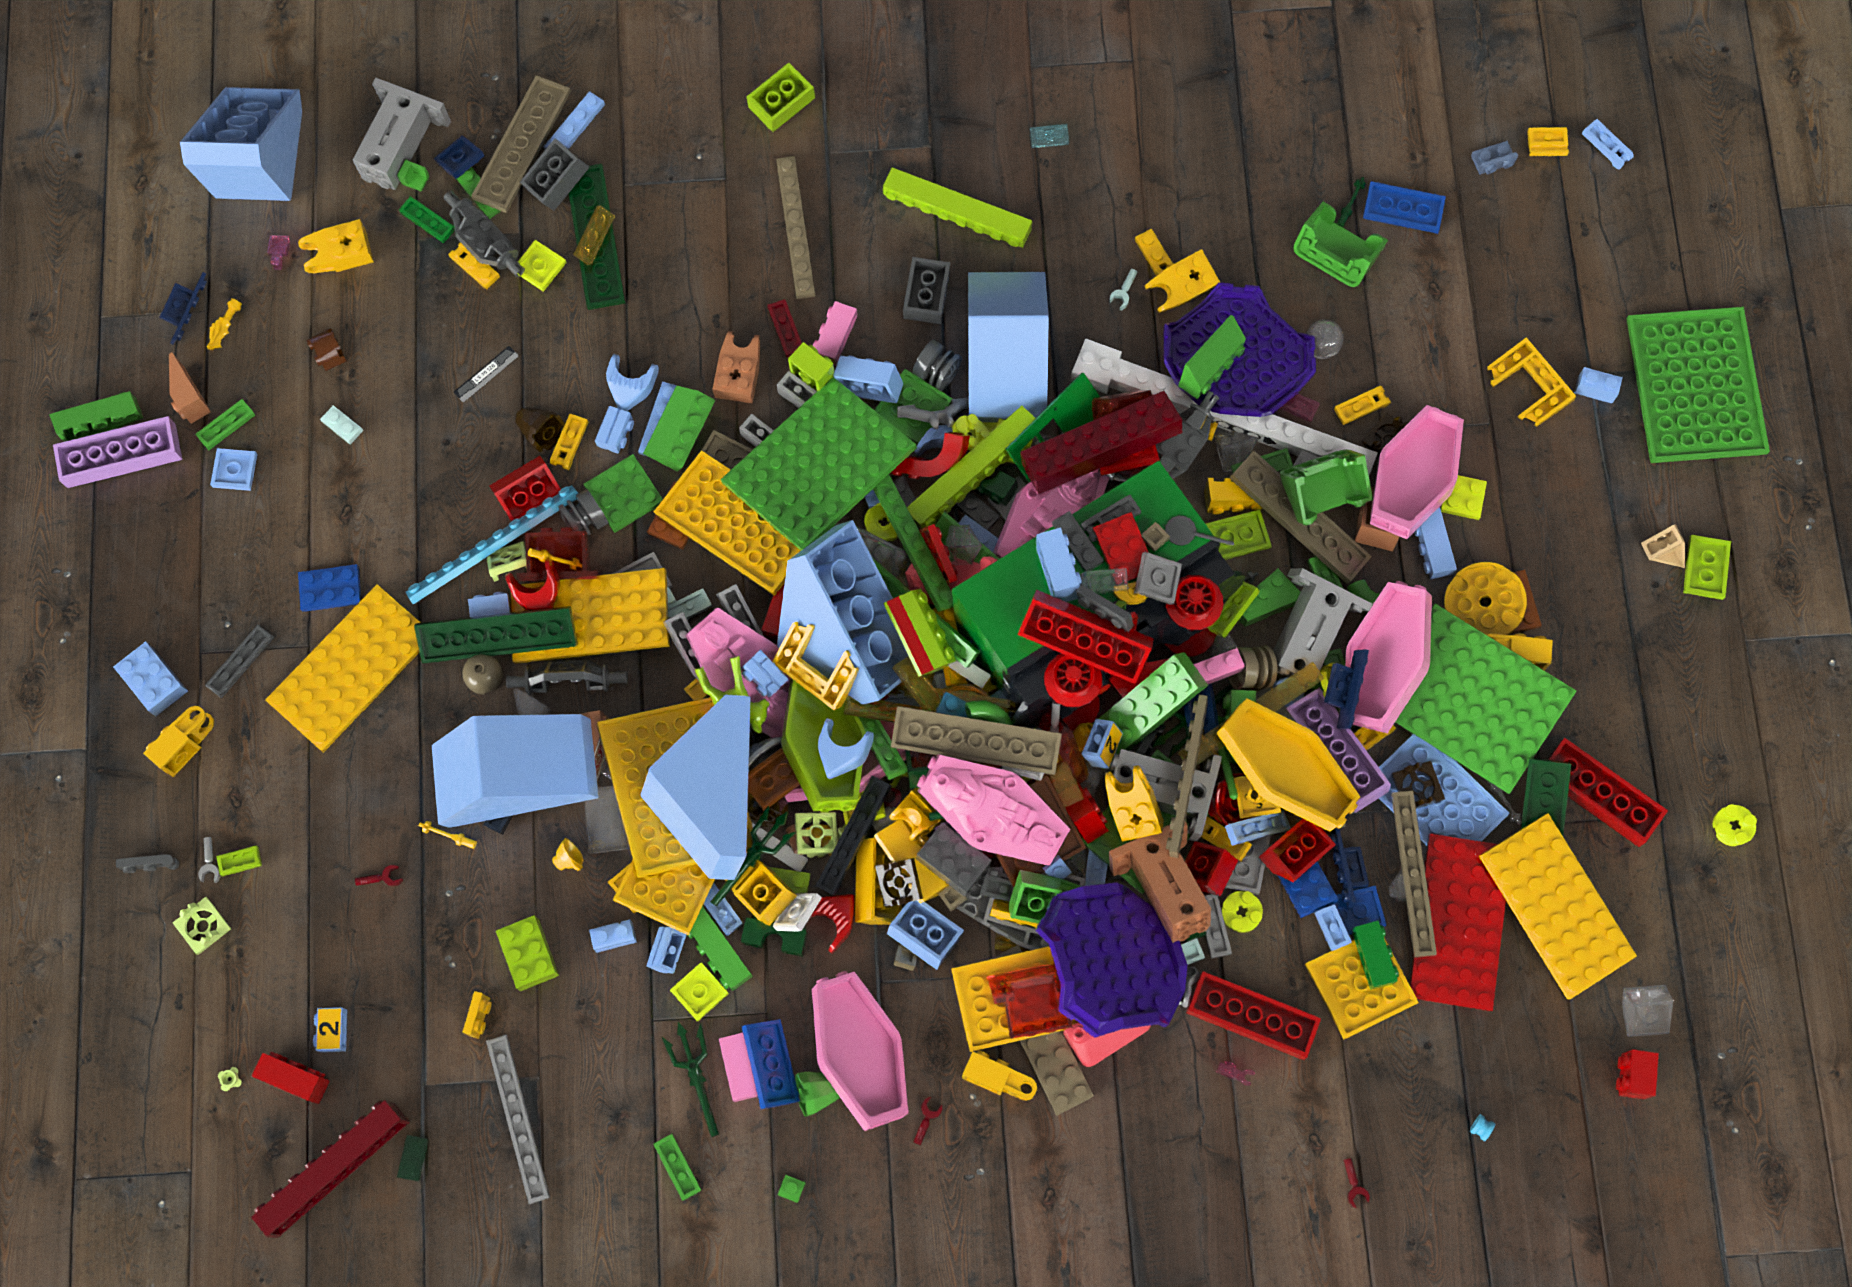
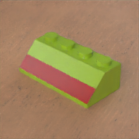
M922 589L909 591L883 603L919 677L938 672L956 662L954 651L948 645L945 639V632L940 628L936 614L931 610L927 595Z

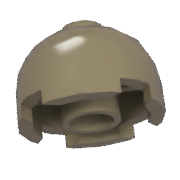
M483 654L474 655L469 658L462 670L463 681L466 686L474 693L482 695L497 690L504 677L502 666L498 660Z

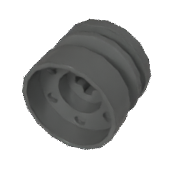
M933 339L920 353L912 372L922 380H926L931 376L929 384L931 386L936 385L937 390L943 391L955 378L962 362V356L959 354L954 355L952 350L944 354L945 346Z
M588 489L576 495L578 505L575 506L570 500L566 501L570 510L567 511L563 504L558 506L564 523L580 541L584 539L580 530L584 529L589 536L591 535L588 527L590 524L597 530L608 524V520Z

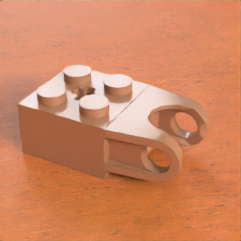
M728 331L719 354L712 389L715 398L753 404L759 374L760 335H754V338L747 347L740 348L734 344L733 331Z

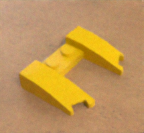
M1527 337L1487 366V370H1492L1494 380L1490 381L1492 387L1524 367L1542 388L1546 395L1518 415L1520 420H1523L1525 417L1536 422L1534 425L1536 427L1561 411L1576 398L1572 390Z
M795 621L791 625L772 662L832 710L842 707L853 686L859 668L854 667L849 658L851 654L846 650L828 679L802 659L815 626L808 624L807 627L799 626L798 622Z

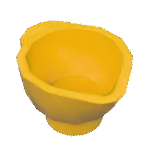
M564 838L556 851V855L552 858L553 863L561 871L565 868H574L580 871L583 868V856L574 843L568 838Z

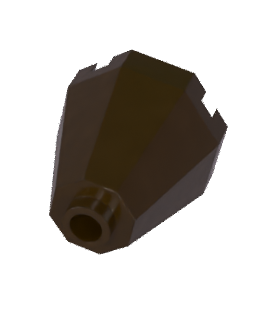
M530 407L521 408L515 418L516 424L526 439L538 452H542V449L551 450L555 446L561 435L560 429L561 427L564 428L565 424L560 416L553 411Z

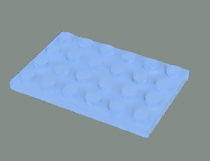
M1414 734L1379 767L1391 783L1389 792L1379 799L1394 813L1391 794L1398 791L1391 774L1403 770L1409 765H1415L1418 762L1425 763L1431 761L1445 800L1416 809L1420 840L1426 846L1428 834L1482 842L1510 814L1454 759ZM1416 771L1418 779L1423 781L1430 780V777L1425 773ZM1409 774L1404 779L1403 788L1408 787L1412 782ZM1414 782L1412 789L1417 793L1422 792L1423 785L1420 782ZM1433 786L1426 788L1424 792L1425 798L1432 795ZM1414 795L1415 801H1419L1417 795Z

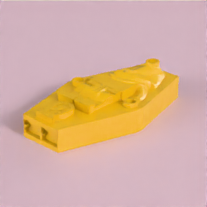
M1248 698L1236 708L1218 730L1217 735L1257 793L1265 800L1329 832L1336 827L1340 829L1347 821L1345 816L1348 813L1351 814L1358 807L1356 802L1359 800L1360 795L1319 736L1312 730Z

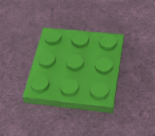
M904 369L900 374L904 384L897 404L881 401L875 411L917 445L925 433L932 428L931 424L905 417L897 418V407L915 405L918 409L939 411L949 406L952 398Z
M634 454L583 484L599 505L614 533L657 508L663 500Z

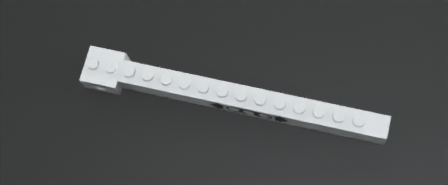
M1085 339L1072 370L1071 381H1074L1083 372L1097 391L1107 394L1109 388H1113L1140 399H1145L1165 391L1178 413H1182L1190 408L1191 403L1196 404L1174 383L1172 377L1122 360V351ZM1210 412L1214 417L1211 423L1217 422V427L1279 450L1287 448L1290 454L1299 456L1303 449L1317 457L1344 449L1364 454L1368 475L1377 456V452L1273 414L1264 417H1251Z

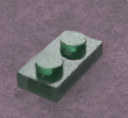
M407 1135L397 1178L419 1182L429 1139Z

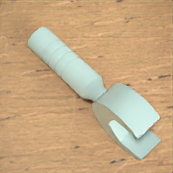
M1130 269L1121 287L1122 290H1115L1110 295V303L1114 298L1122 300L1123 304L1120 310L1128 306L1129 296L1126 292L1129 290L1137 274L1135 269Z

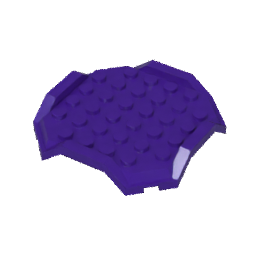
M1218 283L1203 302L1176 322L1165 323L1164 364L1174 383L1178 386L1185 364L1225 320L1232 315L1246 338L1243 346L1245 350L1239 358L1236 356L1233 359L1234 362L1228 370L1224 369L1222 371L1221 378L1217 382L1213 381L1211 384L1212 386L1209 391L1214 394L1210 401L1215 394L1219 397V400H1217L1210 412L1251 417L1272 415L1297 395L1316 372V358H1314L1315 336L1297 332L1269 307L1260 286L1245 285L1243 288L1233 287V284ZM1180 388L1197 405H1200L1206 397V395L1202 394L1198 399H1196L1192 395L1184 391L1182 388Z
M1118 882L1082 886L1055 895L1035 931L1049 944L1061 983L1059 1012L1071 1021L1073 1019L1083 1025L1082 1029L1094 1038L1129 1028L1149 1025L1168 1026L1185 992L1188 965L1180 941L1172 942L1153 906Z

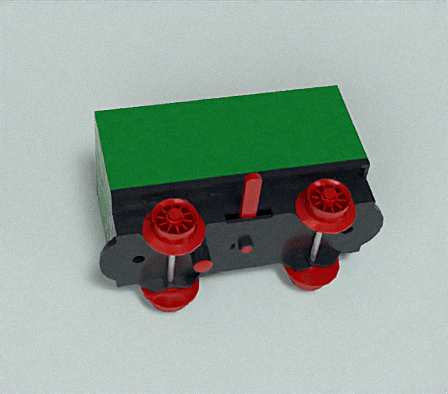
M1159 460L1072 514L1081 527L1085 520L1126 496L1131 495L1141 510V514L1134 518L1141 534L1155 522L1165 531V527L1170 519L1176 516H1185L1194 522L1196 532L1215 537ZM1052 526L1046 531L1054 530L1055 528ZM1195 536L1189 544L1175 545L1168 540L1155 552L1145 543L1149 553L1181 563L1182 567L1174 604L1170 605L1149 597L1139 604H1126L1125 611L1132 615L1133 627L1131 629L1153 638L1152 649L1164 643L1173 653L1185 652L1188 657H1195L1205 653L1213 645L1216 634L1210 632L1207 627L1219 619L1223 610V604L1243 584L1245 580L1244 574L1238 570L1233 571L1220 554V543ZM1035 537L952 589L954 619L958 633L966 640L972 641V645L980 651L976 659L985 672L991 675V681L998 687V690L1002 691L1013 707V710H1016L1012 719L1013 725L1024 727L1028 726L1029 723L1034 724L1042 718H1047L1051 721L1052 702L1056 701L1060 704L1059 729L1074 731L1081 723H1092L1095 721L1099 712L1098 695L1110 688L1111 685L1106 678L1111 674L1018 635L1036 589L1051 595L1036 550ZM1098 541L1092 544L1103 558L1104 563L1085 573L1074 557L1076 563L1074 565L1075 572L1080 574L1082 581L1080 586H1085L1115 604L1120 600L1114 596L1112 587H1115L1116 584ZM1135 578V579H1133V580H1130V581H1128V582H1125V583H1123V584H1120V585H1124V584H1129V583L1136 582V581H1137V578ZM1078 599L1068 601L1072 605L1095 614L1091 609L1083 608L1079 604Z

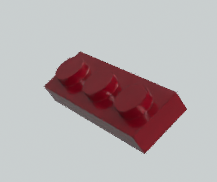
M783 299L767 305L786 358H789L802 342L786 300Z

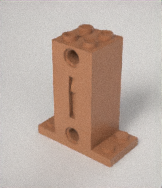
M1186 822L1184 826L1180 849H1182L1187 844ZM1170 825L1163 827L1160 834L1138 838L1110 850L1109 865L1113 877L1118 874L1123 875L1130 869H1133L1170 939L1174 943L1178 940L1184 941L1196 932L1202 933L1211 926V907L1180 852L1178 858L1170 857L1166 844L1168 837L1172 838L1173 830H1170Z

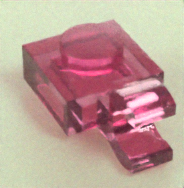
M270 235L267 253L269 256H272L271 265H274V270H282V256H288L291 240L289 236Z
M1228 1061L1218 1065L1216 1073L1237 1080L1245 1086L1251 1085L1250 1082L1245 1080V1075L1250 1074L1254 1076L1255 1072L1253 1070L1246 1069L1240 1072V1070L1236 1069L1237 1066Z

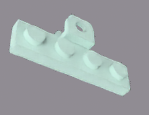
M667 587L668 619L683 612L688 620L712 608V604L703 588L676 601L671 590Z

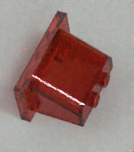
M572 527L560 528V532H553V528H540L541 532L525 533L527 572L517 573V581L547 580L545 562L528 556L530 548L539 551L547 550L554 557L573 561V558L579 559L582 567L576 566V570L570 569L569 564L552 560L559 579H598L602 575V569L591 570L587 531H573Z
M1055 963L987 976L994 1004L1003 1003L1010 1039L1024 1036L1032 1037L1035 1034L1053 1033L1056 1030L1073 1027L1072 1021L1059 1012L1061 983Z

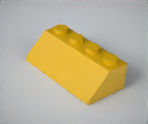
M898 819L875 834L874 837L891 862L914 858L923 899L918 901L922 903L939 896L938 894L949 885L916 860L917 853L928 841L929 837L925 835L912 841L909 838L912 834L910 824L905 820ZM901 868V872L910 877L909 873ZM912 883L908 884L910 889L912 888Z
M876 838L864 839L856 854L855 922L869 925H890L902 910V904L884 906L875 866L890 863L891 860ZM894 869L887 873L886 881L893 879L895 876ZM901 876L896 878V883L899 887H902L903 883ZM894 886L888 887L892 895L900 898L899 891Z

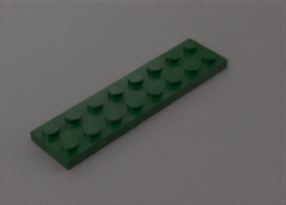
M603 164L591 165L569 192L588 310L626 304Z
M571 606L423 622L414 625L422 663L467 659L480 654L495 656L576 647L578 645Z

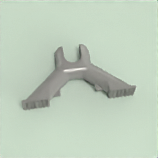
M969 398L952 399L949 406L939 411L918 409L915 405L898 406L897 418L905 417L928 422L934 429H938L939 423L946 424L949 428L954 424L953 417L963 409H968Z

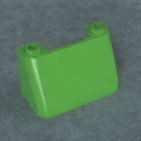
M1322 202L1304 223L1294 244V252L1302 259L1344 284L1356 287L1366 276L1386 246L1388 239L1379 234L1370 235L1366 241L1334 223L1336 218L1335 209Z
M1352 450L1335 451L1280 471L1281 482L1297 521L1302 525L1313 524L1314 520L1317 519L1318 513L1349 503L1355 507H1361L1366 505V502L1373 500L1365 455Z

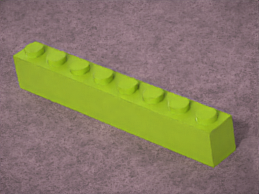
M893 167L883 185V195L890 200H898L908 207L914 206L924 213L938 215L939 218L951 220L961 227L966 226L972 228L977 233L990 235L995 240L1006 241L1013 247L1019 246L1023 248L1032 229V220Z
M1023 406L1019 407L907 507L915 524L920 529L936 524L944 512L948 514L956 503L963 501L966 494L976 489L985 477L991 476L1000 464H1004L1010 456L1005 448L1036 418Z

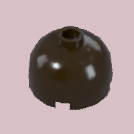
M783 797L769 807L768 821H764L761 826L768 827L767 823L775 824L777 817L789 811L787 801ZM752 798L748 806V812L751 821L757 823L764 811Z

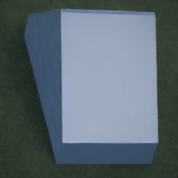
M225 87L180 141L183 164L215 198L291 201L302 117L300 90Z
M968 272L969 415H976L981 422H998L999 418L1006 420L1021 406L1037 418L1047 408L1048 303L1045 272Z
M853 520L834 526L788 560L777 646L780 648L793 622L796 621L799 626L807 627L808 624L814 625V631L802 659L829 679L844 651L848 650L851 654L849 658L854 667L859 668L848 695L863 705L881 700L912 674L915 668L883 604L893 598Z
M725 695L649 768L641 791L642 799L709 879L734 880L746 858L750 696Z
M581 714L472 716L432 745L438 824L448 828L599 798L591 719Z

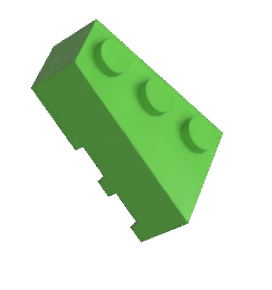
M1276 569L1257 586L1260 591L1240 617L1239 621L1244 627H1247L1271 615L1281 613L1295 605L1301 592L1279 569Z

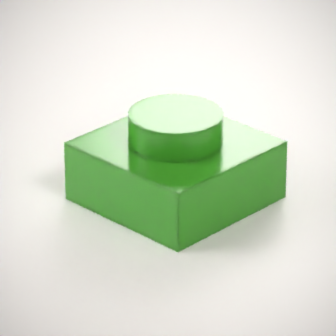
M785 1175L778 1195L798 1203L806 1183Z

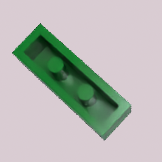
M1374 921L1354 927L1351 931L1370 990L1396 983L1399 972L1396 965L1392 964L1390 958L1393 955L1390 946L1386 945L1384 939L1386 937L1384 926L1380 925L1379 921Z

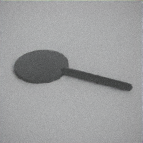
M1185 516L1173 517L1165 527V532L1170 536L1169 541L1175 545L1189 544L1195 536L1231 546L1234 545L1233 541L1196 532L1194 522Z

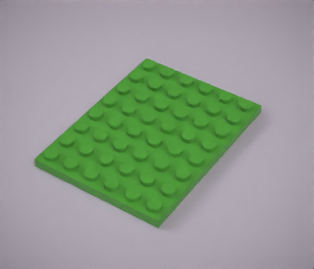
M1744 307L1628 315L1626 318L1650 463L1766 455L1770 452Z
M832 377L820 391L818 390L721 479V482L799 550H803L829 531L903 462L917 446L906 435L837 379Z
M1434 604L1431 612L1429 670L1395 723L1510 794L1528 767L1529 757L1533 758L1575 695L1576 690L1439 605Z

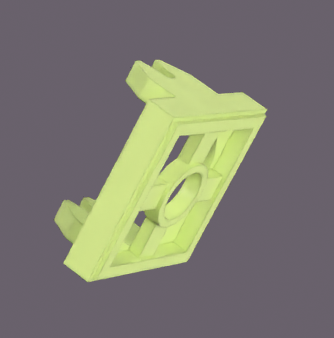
M524 541L500 548L487 557L489 574L494 582L499 580V574L524 566L527 571L532 570ZM521 556L520 559L512 561L514 558ZM500 562H501V563H504V564L495 566V564H497V563H500Z
M836 812L795 813L797 855L807 854L809 858L814 856L821 858L826 854H832L838 843ZM822 821L826 822L830 829H824L819 823ZM811 822H813V825L810 827V829L802 830V827L805 823L810 824ZM815 827L822 830L823 834L819 838H815L811 834V830ZM809 836L814 840V848L807 845L802 837ZM824 836H831L829 843L821 848V839Z
M208 897L203 898L197 904H188V908L182 909L179 914L180 917L173 922L197 955L231 930V927ZM205 910L211 912L212 915L206 919L201 918L197 912ZM192 917L195 921L194 929L188 933L187 923L189 918ZM204 920L207 921L208 929L200 932L198 930V923ZM217 920L216 930L210 931L212 923ZM198 934H205L206 936L202 937L200 941L193 939Z

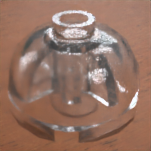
M1317 320L1310 325L1306 332L1308 335L1315 336L1314 356L1316 358L1328 359L1335 354L1337 355L1343 346L1344 334L1342 328L1332 320Z

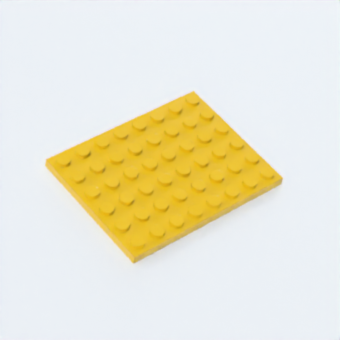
M711 697L597 722V728L638 878L697 864L642 799L641 791L649 768L714 706ZM748 808L746 851L753 845L750 834L753 826Z

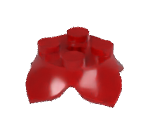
M1244 773L1233 774V778L1245 776ZM1225 779L1214 786L1208 814L1211 817H1214L1220 824L1224 825L1254 818L1240 819L1237 799L1233 800L1230 798Z

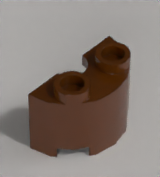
M331 328L306 340L309 348L315 350L317 354L314 355L318 366L323 365L326 371L347 362Z

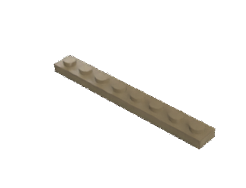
M795 156L778 158L776 162L796 299L815 297Z
M1199 695L1198 701H1194L1193 713H1196L1195 719L1191 720L1189 725V732L1192 735L1191 740L1187 739L1185 751L1188 752L1187 759L1183 758L1181 771H1184V776L1179 778L1178 782L1180 797L1175 798L1174 810H1177L1176 817H1172L1170 823V830H1173L1172 838L1168 837L1166 844L1170 857L1178 858L1208 706V697L1206 695Z
M1413 791L1393 792L1391 797L1414 957L1435 956L1437 952Z

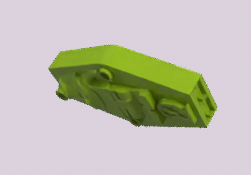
M791 678L781 738L782 750L813 811L829 812L831 810L849 811L854 809L859 798L862 765L833 779H828L819 754L818 740L827 718L833 720L831 739L838 746L849 747L857 744L863 738L865 729L848 696L842 707L832 710Z

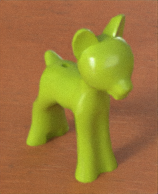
M740 655L730 658L735 687L725 692L711 685L703 666L694 669L704 693L711 697L714 705L725 695L748 696L742 680ZM766 699L755 703L750 701V725L759 734L762 732L761 725L767 718V708L770 705Z

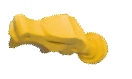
M233 298L228 301L229 309L224 317H219V320L212 323L210 327V342L207 345V349L214 350V348L222 347L221 340L225 335L229 334L228 328L231 325L230 321L233 315L241 310L242 304Z

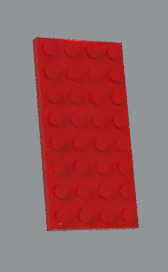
M1428 834L1424 869L1437 955L1414 957L1413 954L1410 987L1418 1000L1493 1011L1506 899L1479 855L1497 844Z

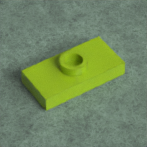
M257 845L216 856L220 876L222 877L262 866Z

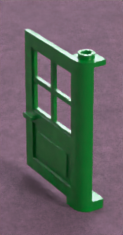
M1082 372L1005 450L1030 483L1031 480L1022 466L1020 452L1035 436L1040 443L1044 442L1039 432L1052 419H1054L1061 431L1065 433L1111 412L1087 376Z

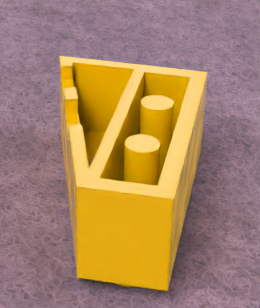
M1214 478L1207 479L1204 488L1207 513L1221 514L1224 511L1230 510L1232 512H1241L1249 508L1252 510L1263 509L1237 484L1231 482L1230 478H1224V482L1214 481Z

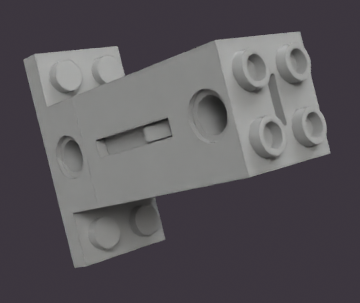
M375 78L372 84L382 105L356 152L353 162L364 181L378 183L384 189L391 188L396 190L400 182L397 175L404 161H411L430 122L437 126L443 125L448 127L451 120L442 102Z
M1303 568L1290 569L1287 576L1292 578L1291 582L1303 586L1273 650L1277 660V673L1280 675H1290L1291 678H1295V680L1303 684L1307 682L1314 683L1347 612L1355 613L1356 611L1361 613L1362 611H1370L1373 604Z
M1121 749L1119 755L1115 754L1110 770L1113 771L1116 779L1121 783L1132 782L1134 780L1133 766L1139 765L1150 786L1152 785L1160 811L1176 815L1177 810H1174L1175 798L1180 797L1178 782L1179 778L1184 776V771H1181L1182 766ZM1214 754L1211 760L1208 759L1206 764H1204L1203 771L1195 770L1186 819L1192 820L1189 822L1187 833L1190 834V841H1198L1202 836L1222 756ZM1120 773L1126 774L1127 778L1123 777Z

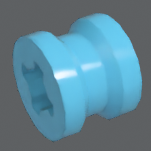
M1479 1114L1470 1128V1133L1478 1134L1483 1141H1486L1492 1133L1495 1123L1485 1120V1117Z

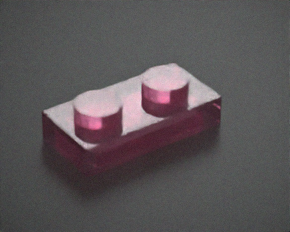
M1297 394L1279 409L1312 422L1320 403Z

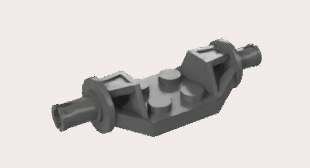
M449 191L444 195V200L452 207L450 217L453 219L456 238L481 264L496 266L500 270L508 267L515 277L521 276L525 272V268L516 260L519 252L484 213L473 206L469 198L460 200L453 191ZM499 254L500 256L496 258L494 255Z
M1208 391L1200 405L1191 403L1190 408L1179 414L1182 418L1183 433L1156 444L1158 456L1161 459L1160 463L1168 473L1173 469L1169 474L1172 479L1186 472L1208 439L1210 424L1214 420L1210 410L1219 400V397L1215 394L1210 401L1214 394L1211 391Z
M589 659L548 661L534 671L527 667L525 674L522 676H506L507 689L525 687L527 695H531L532 693L547 692L549 681L550 683H559L562 680L579 682L585 679L587 691L604 689V692H608L610 684L628 683V671L610 672L607 664H603V667Z

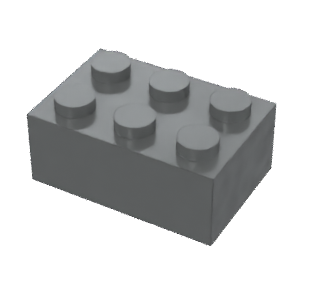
M554 138L520 183L542 204L555 211L588 170L589 166L566 145Z
M912 257L903 307L904 319L942 324L951 272L950 262Z
M943 822L916 855L917 861L964 897L992 861L977 848L968 844Z

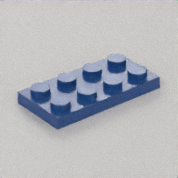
M1371 181L1363 219L1438 234L1446 196Z
M781 1019L742 1026L761 1109L799 1102L800 1099Z

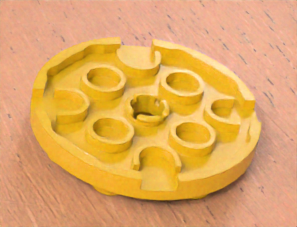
M1480 562L1469 565L1456 574L1446 589L1444 604L1445 610L1486 635H1509L1523 620L1527 607L1525 588L1515 573L1497 563ZM1483 597H1488L1491 599V604L1487 607L1481 606L1480 600Z

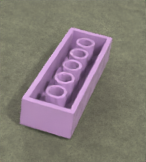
M169 416L53 445L59 481L67 488L182 460L176 424Z
M1319 687L1286 709L1298 724L1312 730L1319 736L1360 795L1359 800L1356 802L1358 807L1354 810L1356 813L1388 793L1391 783L1351 729L1336 728L1339 713L1334 706L1324 703L1325 697Z

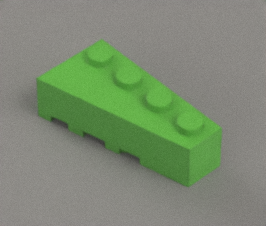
M130 391L49 414L56 434L64 442L118 429L144 418L137 399Z

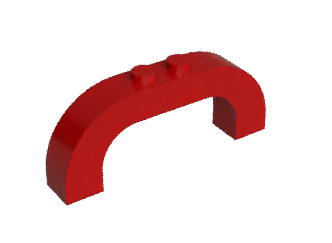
M947 432L944 435L942 450L936 458L930 460L908 456L890 474L902 475V473L909 474V478L920 479V476L931 477L945 474L965 456L970 435Z

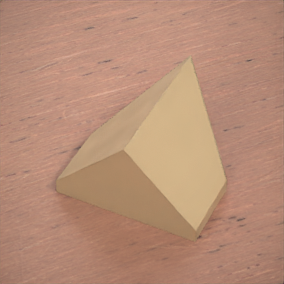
M1676 524L1641 543L1649 561L1652 560L1685 568V542Z

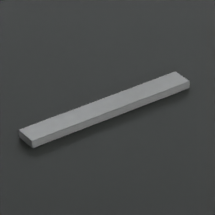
M503 1035L487 1040L488 1051L528 1203L532 1204L548 1199L550 1194L508 1036Z

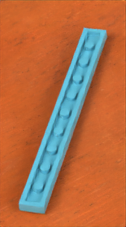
M572 485L562 488L559 494L545 499L540 506L531 508L520 519L512 520L509 526L503 530L495 531L492 537L478 542L475 548L470 551H464L459 555V558L453 562L445 563L442 569L436 573L428 574L422 582L411 585L408 591L405 592L412 604H415L558 512L559 505L563 504L565 507L568 505L566 501H575L578 492Z

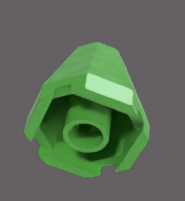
M805 1071L795 1075L796 1087L801 1099L799 1105L804 1117L814 1115L840 1099V1096L823 1073Z

